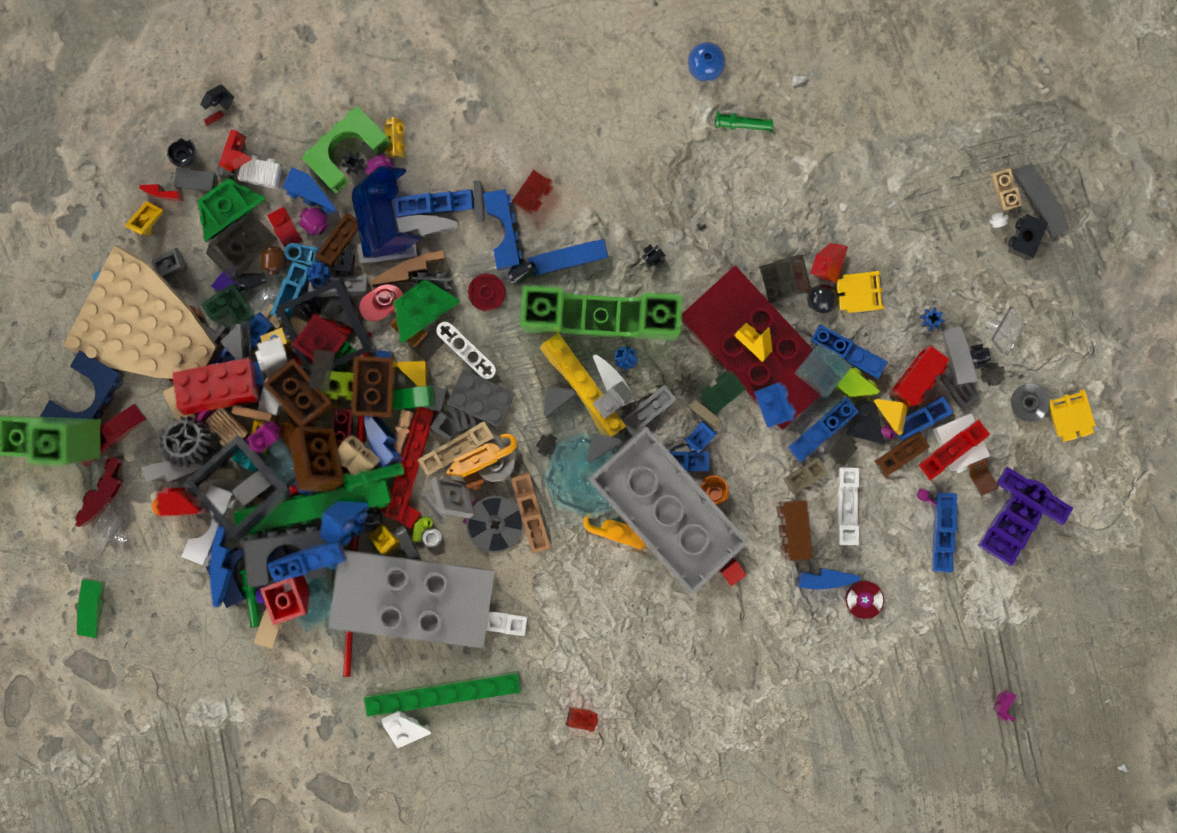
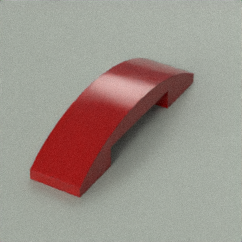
M978 419L940 446L923 460L918 467L927 479L931 481L946 470L945 468L991 434Z

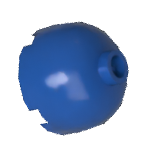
M712 42L698 44L691 50L688 56L689 72L699 81L705 82L717 79L725 68L726 59L723 50Z

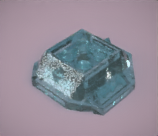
M580 433L557 443L543 480L554 505L591 519L613 508L589 481L582 480L581 473L584 470H589L593 474L619 450V446L589 464L587 458L593 436Z

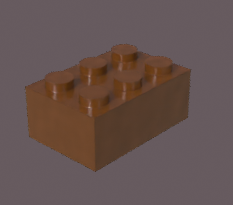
M354 356L353 416L394 417L396 359Z
M294 359L263 383L264 389L298 427H309L332 408V402Z
M298 427L289 437L298 490L334 492L344 482L334 429Z
M807 500L779 502V506H776L777 517L781 518V525H778L779 536L783 538V544L780 545L781 556H784L788 561L813 559Z

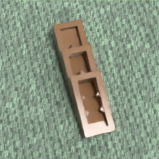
M441 250L404 261L370 281L371 286L378 287L385 284L410 282V274L417 273L418 271H429L427 263L445 261V252Z
M529 471L511 476L532 554L551 549Z

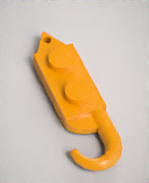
M505 433L500 435V437L511 440V444L508 447L500 450L497 445L487 443L453 459L454 463L446 472L447 475L462 476L464 478L497 462L498 459L511 454L516 449V438L512 434Z
M589 511L583 518L584 527L590 533L641 550L647 547L627 524L607 519L601 527L591 525L589 522L590 516L599 514V511Z

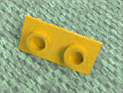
M392 117V119H387L386 123H384L385 135L388 138L391 137L390 141L392 142L385 149V154L390 158H395V156L404 158L405 144L403 133L405 127L403 120Z

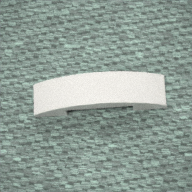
M839 468L837 495L839 545H859V468Z

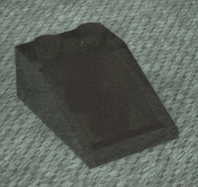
M249 212L208 245L206 254L233 281L261 256L262 251L266 250L267 246H272L277 241V238L252 212Z

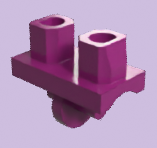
M273 421L269 424L265 422L245 442L250 445L251 450L256 451L259 455L279 437L277 432L280 428Z

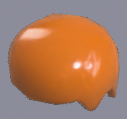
M717 475L708 476L700 486L716 506L723 504L728 498L729 487L722 477Z

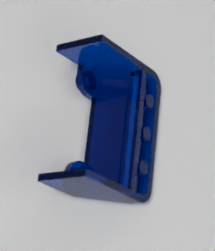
M379 166L354 187L352 191V202L362 252L366 258H377L404 252L421 239L420 235H409L404 232L398 233L391 201L398 195L399 187L396 180L406 173L405 168Z

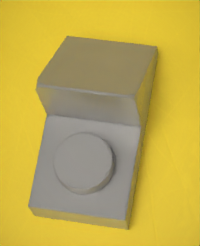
M621 381L597 399L593 405L605 419L634 395L625 383Z

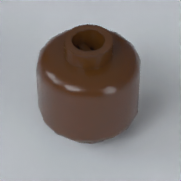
M267 246L266 250H263L261 253L262 269L267 270L268 274L271 275L280 274V271L286 269L285 251L281 250L279 246Z

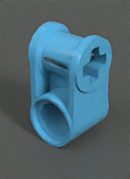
M291 243L285 248V256L291 262L311 267V264L319 262L315 259V255L320 248ZM292 249H299V255L297 257H290V251Z

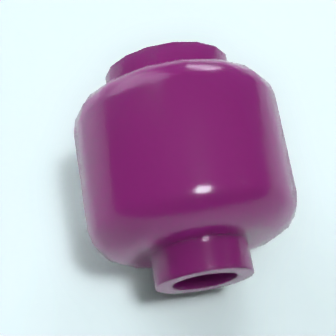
M380 154L368 160V168L365 169L370 180L374 178L376 182H382L393 176L395 167L389 156Z
M316 207L305 208L299 216L301 218L300 226L312 236L321 235L329 225L327 223L328 217Z

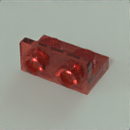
M533 169L512 202L529 214H532L533 211L537 212L542 205L541 200L544 195L548 196L553 189V186H551L552 180L545 178Z

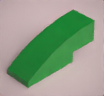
M433 386L395 390L394 410L435 406Z
M89 578L82 579L77 610V635L97 638L104 604L102 598L105 581Z

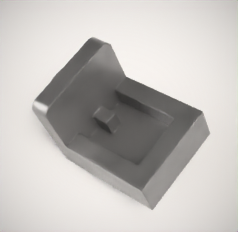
M202 323L215 343H220L229 334L230 328L228 326L222 325L216 332L207 324Z

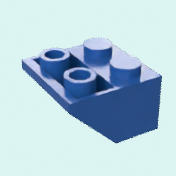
M336 502L323 513L320 537L328 544L340 541L342 546L348 545L353 537L360 535L365 529L368 504L363 502Z

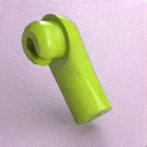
M422 517L414 524L412 541L422 542L423 532L433 526V520L430 517Z

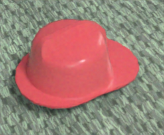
M391 284L376 287L362 298L359 305L361 315L369 321H379L395 312L393 301L403 295L402 291Z

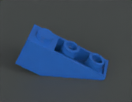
M291 167L282 187L287 192L286 195L294 199L300 197L304 199L303 202L312 207L316 204L322 207L321 211L331 215L332 212L338 214L339 211L309 174Z

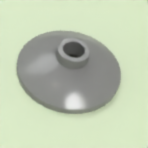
M512 453L478 470V473L483 479L491 482L506 479L513 472L515 466Z

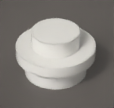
M997 213L992 215L989 223L992 224L993 228L1001 227L1008 224L1007 219L1009 217L1003 213Z
M428 529L424 532L423 542L427 547L435 548L440 545L442 535L437 529Z

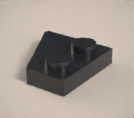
M856 398L854 406L859 412L851 418L847 435L883 445L884 438L881 433L882 428L877 405L875 402Z

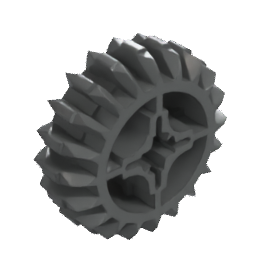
M180 416L179 421L173 418V424L167 423V430L162 429L164 435L159 436L162 442L158 444L161 448L160 453L172 465L190 467L191 462L197 465V459L204 460L202 455L209 454L206 448L211 447V444L208 442L212 440L209 435L210 430L204 422H197L196 417L193 419L191 416H187V418ZM193 430L197 431V439L193 437ZM173 444L177 445V454L173 451Z

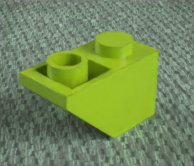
M856 367L846 368L839 379L832 385L847 398L876 395L880 392L877 389V384L870 379L866 380L863 378V373Z

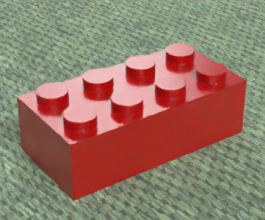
M250 358L172 372L176 409L183 415L260 401L255 364Z

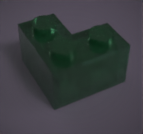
M234 283L201 303L210 320L218 322L230 314L236 324L244 321L251 322L256 315V312L238 285Z
M732 371L728 374L726 372L722 373L715 379L717 383L713 387L708 385L700 392L702 396L699 399L714 415L746 390Z

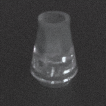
M265 286L254 298L249 300V304L253 310H257L274 304L278 294L272 286Z

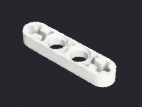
M442 322L438 325V336L471 368L485 379L494 376L495 366L452 324ZM442 325L444 327L448 325L450 327L449 332L452 335L454 331L458 334L452 338L450 343L447 341L450 338L447 334H440L442 331L440 327ZM461 338L464 340L465 345L462 349L454 347L455 339ZM472 351L476 352L479 356L478 360L474 363L470 362L467 358L468 354ZM482 358L485 360L482 364L486 367L489 365L492 367L490 375H483L482 372L484 370L480 366L478 369L474 367L480 363Z

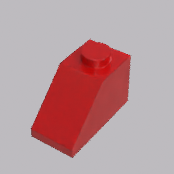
M829 243L815 256L810 274L820 280L837 283L848 246Z

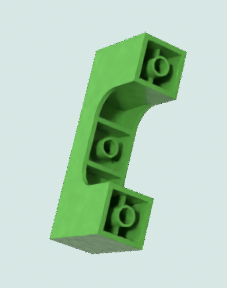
M523 286L521 327L523 332L559 333L564 335L676 341L680 335L682 295L642 293L641 297H610L569 294L563 292V288Z
M0 415V456L28 457V463L68 465L100 458V419Z

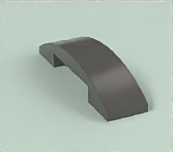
M1029 164L1014 173L1013 175L1021 189H1025L1043 221L1048 222L1046 230L1051 239L1069 230L1058 202L1032 165Z

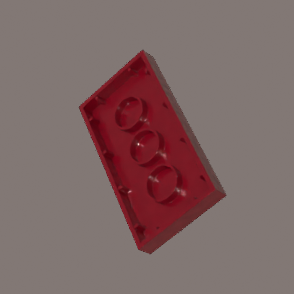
M736 265L681 314V322L757 405L758 403L754 395L755 391L781 383V386L785 385L788 396L786 399L788 404H792L794 407L795 415L793 417L795 419L839 379L833 370ZM746 322L760 336L768 327L770 328L772 352L763 362L735 336ZM793 420L785 421L777 426L780 430H783Z

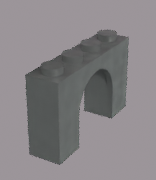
M307 526L303 530L289 528L286 532L272 530L263 535L249 533L247 537H243L248 587L268 585L266 562L270 552L277 546L291 544L304 550L324 544V540L320 537L321 528H318V526ZM326 567L311 570L305 575L307 579L327 577Z

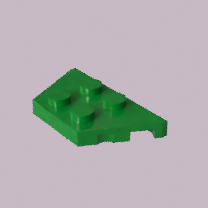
M229 178L197 200L204 234L203 240L208 242L263 203L266 200L265 197Z
M423 280L393 301L400 344L461 301L427 280Z

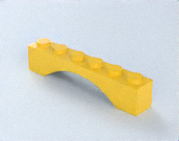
M557 333L545 341L540 347L541 351L576 391L601 434L613 437L625 428L626 425L616 411L604 419L594 407L593 403L603 396V393L561 335Z

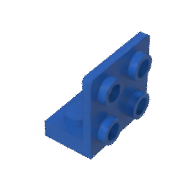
M777 383L754 392L767 428L794 419L795 410L792 404H788L786 399L788 392L785 385L781 386V383Z

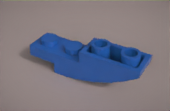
M819 324L810 340L848 365L856 367L861 372L863 371L877 379L880 378L888 364V361L854 344L853 341Z
M847 397L844 398L801 434L787 449L799 463L802 462L859 411Z
M340 541L298 551L267 565L274 582L307 574L311 570L344 562L347 557Z

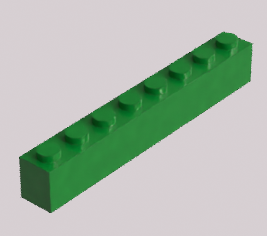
M388 478L372 482L368 487L353 488L350 492L347 491L345 486H340L334 492L317 491L308 493V495L303 494L286 498L249 533H257L256 531L260 530L268 532L275 530V527L279 526L289 528L297 522L308 524L316 518L323 520L324 511L336 502H363L368 504L367 510L370 509L369 507L376 505L377 508L386 507L392 500ZM260 504L236 509L233 512L236 526Z
M519 671L367 694L364 697L366 716L370 717L398 711L402 712L521 693L522 689Z

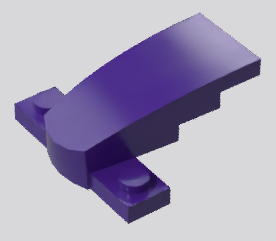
M1006 467L996 484L1012 495L989 525L978 547L1007 565L1013 566L1021 549L1025 548L1032 531L1036 530L1042 514L1064 525L1073 507L1055 497L1044 484L1036 480L1027 479L1011 468Z

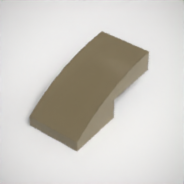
M816 457L783 479L794 495L826 475L828 471L819 457Z

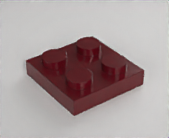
M315 313L292 345L324 368L346 340L347 336Z

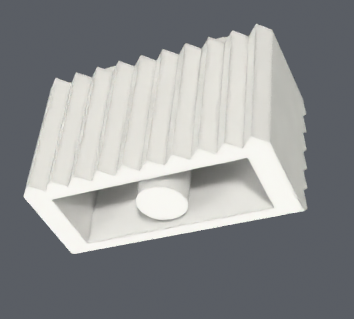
M248 155L252 160L240 166L238 180L278 189L283 170L278 161L267 158V161L259 160L260 157Z
M279 337L258 343L259 351H256V356L261 372H266L268 378L288 363Z

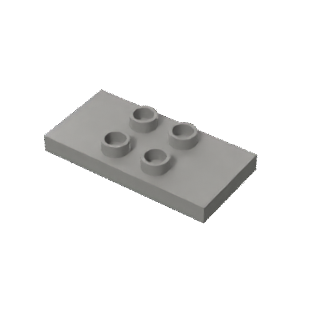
M647 427L640 429L587 478L592 486L691 595L748 543V540Z
M344 550L347 559L337 564L328 629L479 648L484 647L495 574L494 570Z

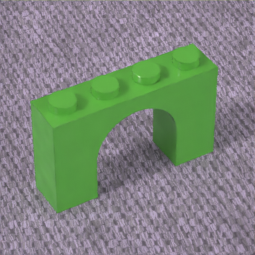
M358 106L348 111L344 119L335 123L332 130L321 136L318 143L307 149L304 156L301 157L335 194L340 192L350 182L334 163L333 155L339 143L348 138H358L363 140L377 155L381 154L392 143Z

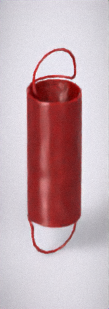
M222 110L203 119L204 123H206L205 125L208 126L224 117Z

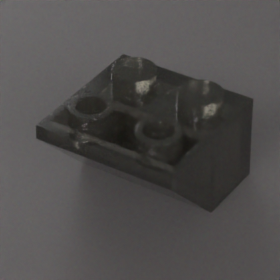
M803 255L789 256L760 267L767 298L770 303L812 292Z

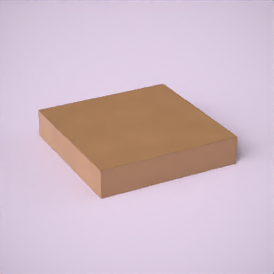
M233 406L232 414L277 423L279 415Z

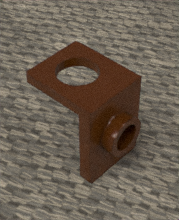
M987 458L969 465V477L981 496L998 489L999 486L988 470Z

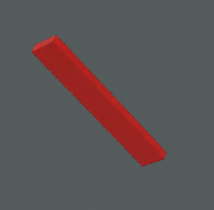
M424 407L416 408L403 450V460L400 462L403 466L404 474L395 477L391 490L392 500L386 507L385 517L404 521L420 468L418 459L423 457L431 431L430 427L435 418V410Z

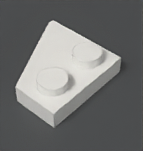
M400 711L381 719L384 728L397 748L432 734L428 725L424 727L418 724V720L409 718Z

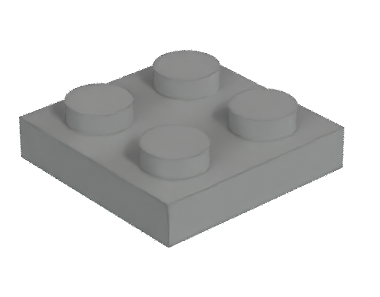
M436 476L431 480L439 513L471 518L474 515L465 482Z

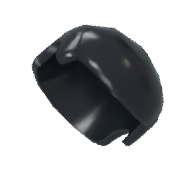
M180 138L167 149L168 159L177 167L190 166L196 160L197 150L191 139L184 140Z
M828 285L813 286L808 291L806 298L808 306L818 313H829L837 306V292Z

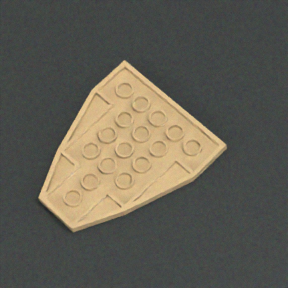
M117 245L113 247L63 345L75 353H78L80 350L86 353L87 357L94 358L110 368L173 379L172 372L208 366L218 347L193 310L149 263Z

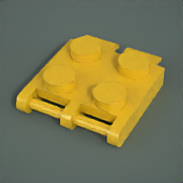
M881 272L843 275L842 279H838L836 283L837 293H844V296L838 297L839 310H846L848 314L885 309L881 295L883 288L880 287L879 279ZM873 276H875V279H876V287H877L876 289H875V286H874V278H873ZM875 293H877V295H878V303H879L878 306H877V302H876V294H875Z
M1084 389L1076 394H1065L1062 398L1050 399L1049 412L1057 437L1061 436L1063 442L1076 439V431L1079 437L1094 434L1092 427L1096 426ZM1081 396V398L1070 401V399ZM1062 401L1065 402L1054 406L1055 403H1059Z

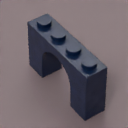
M79 350L70 367L89 378L95 388L93 403L84 411L74 412L57 401L49 400L40 417L101 420L104 415V408L114 398L113 393L123 384L124 380L122 378L124 374L94 358L87 357L86 353Z
M283 544L274 548L268 555V563L290 555L286 545ZM237 547L231 549L225 566L233 569L223 599L226 608L246 599V594L243 592L237 576L238 565L244 558L243 548L239 550ZM208 565L206 569L210 575V565Z

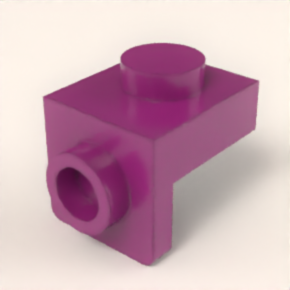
M1006 689L1004 692H1001L997 696V703L993 708L998 712L996 716L1006 722L1008 719L1014 722L1016 718L1006 712L1017 696Z

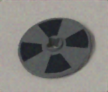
M493 495L480 499L472 506L474 515L466 519V529L470 540L475 546L486 552L498 553L510 549L518 542L522 535L524 524L520 509L512 500L503 496ZM492 520H495L496 522L500 521L498 523V528L495 529V527H490L492 525Z

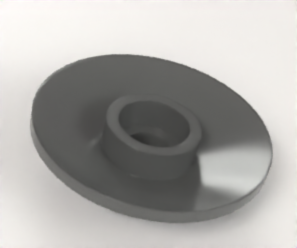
M1023 384L1012 394L1011 408L1014 414L1021 420L1028 422L1037 421L1043 418L1049 410V395L1043 387L1037 384ZM1027 399L1031 400V406L1026 405Z

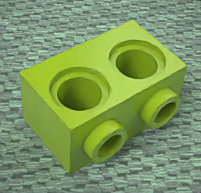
M322 372L321 391L328 399H338V396H344L345 400L352 401L353 392L349 391L348 384L353 382L354 373ZM331 380L335 381L337 384V387L334 391H332L329 388V382Z

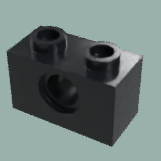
M1028 214L1019 218L1015 225L1016 233L1011 236L1008 242V246H1010L1008 252L1028 261L1033 259L1048 222ZM1023 232L1029 234V241L1023 239Z

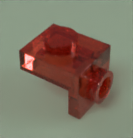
M569 707L566 726L585 729L589 732L595 731V727L598 724V713L590 709Z

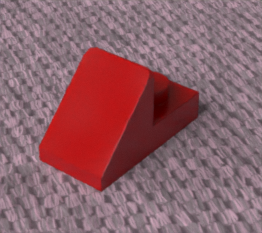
M230 130L218 166L231 172L252 160L250 156L241 152L245 146L246 136L238 131Z
M284 206L267 215L275 234L285 248L291 243L298 244L303 241Z
M734 557L719 570L730 586H733L746 576Z

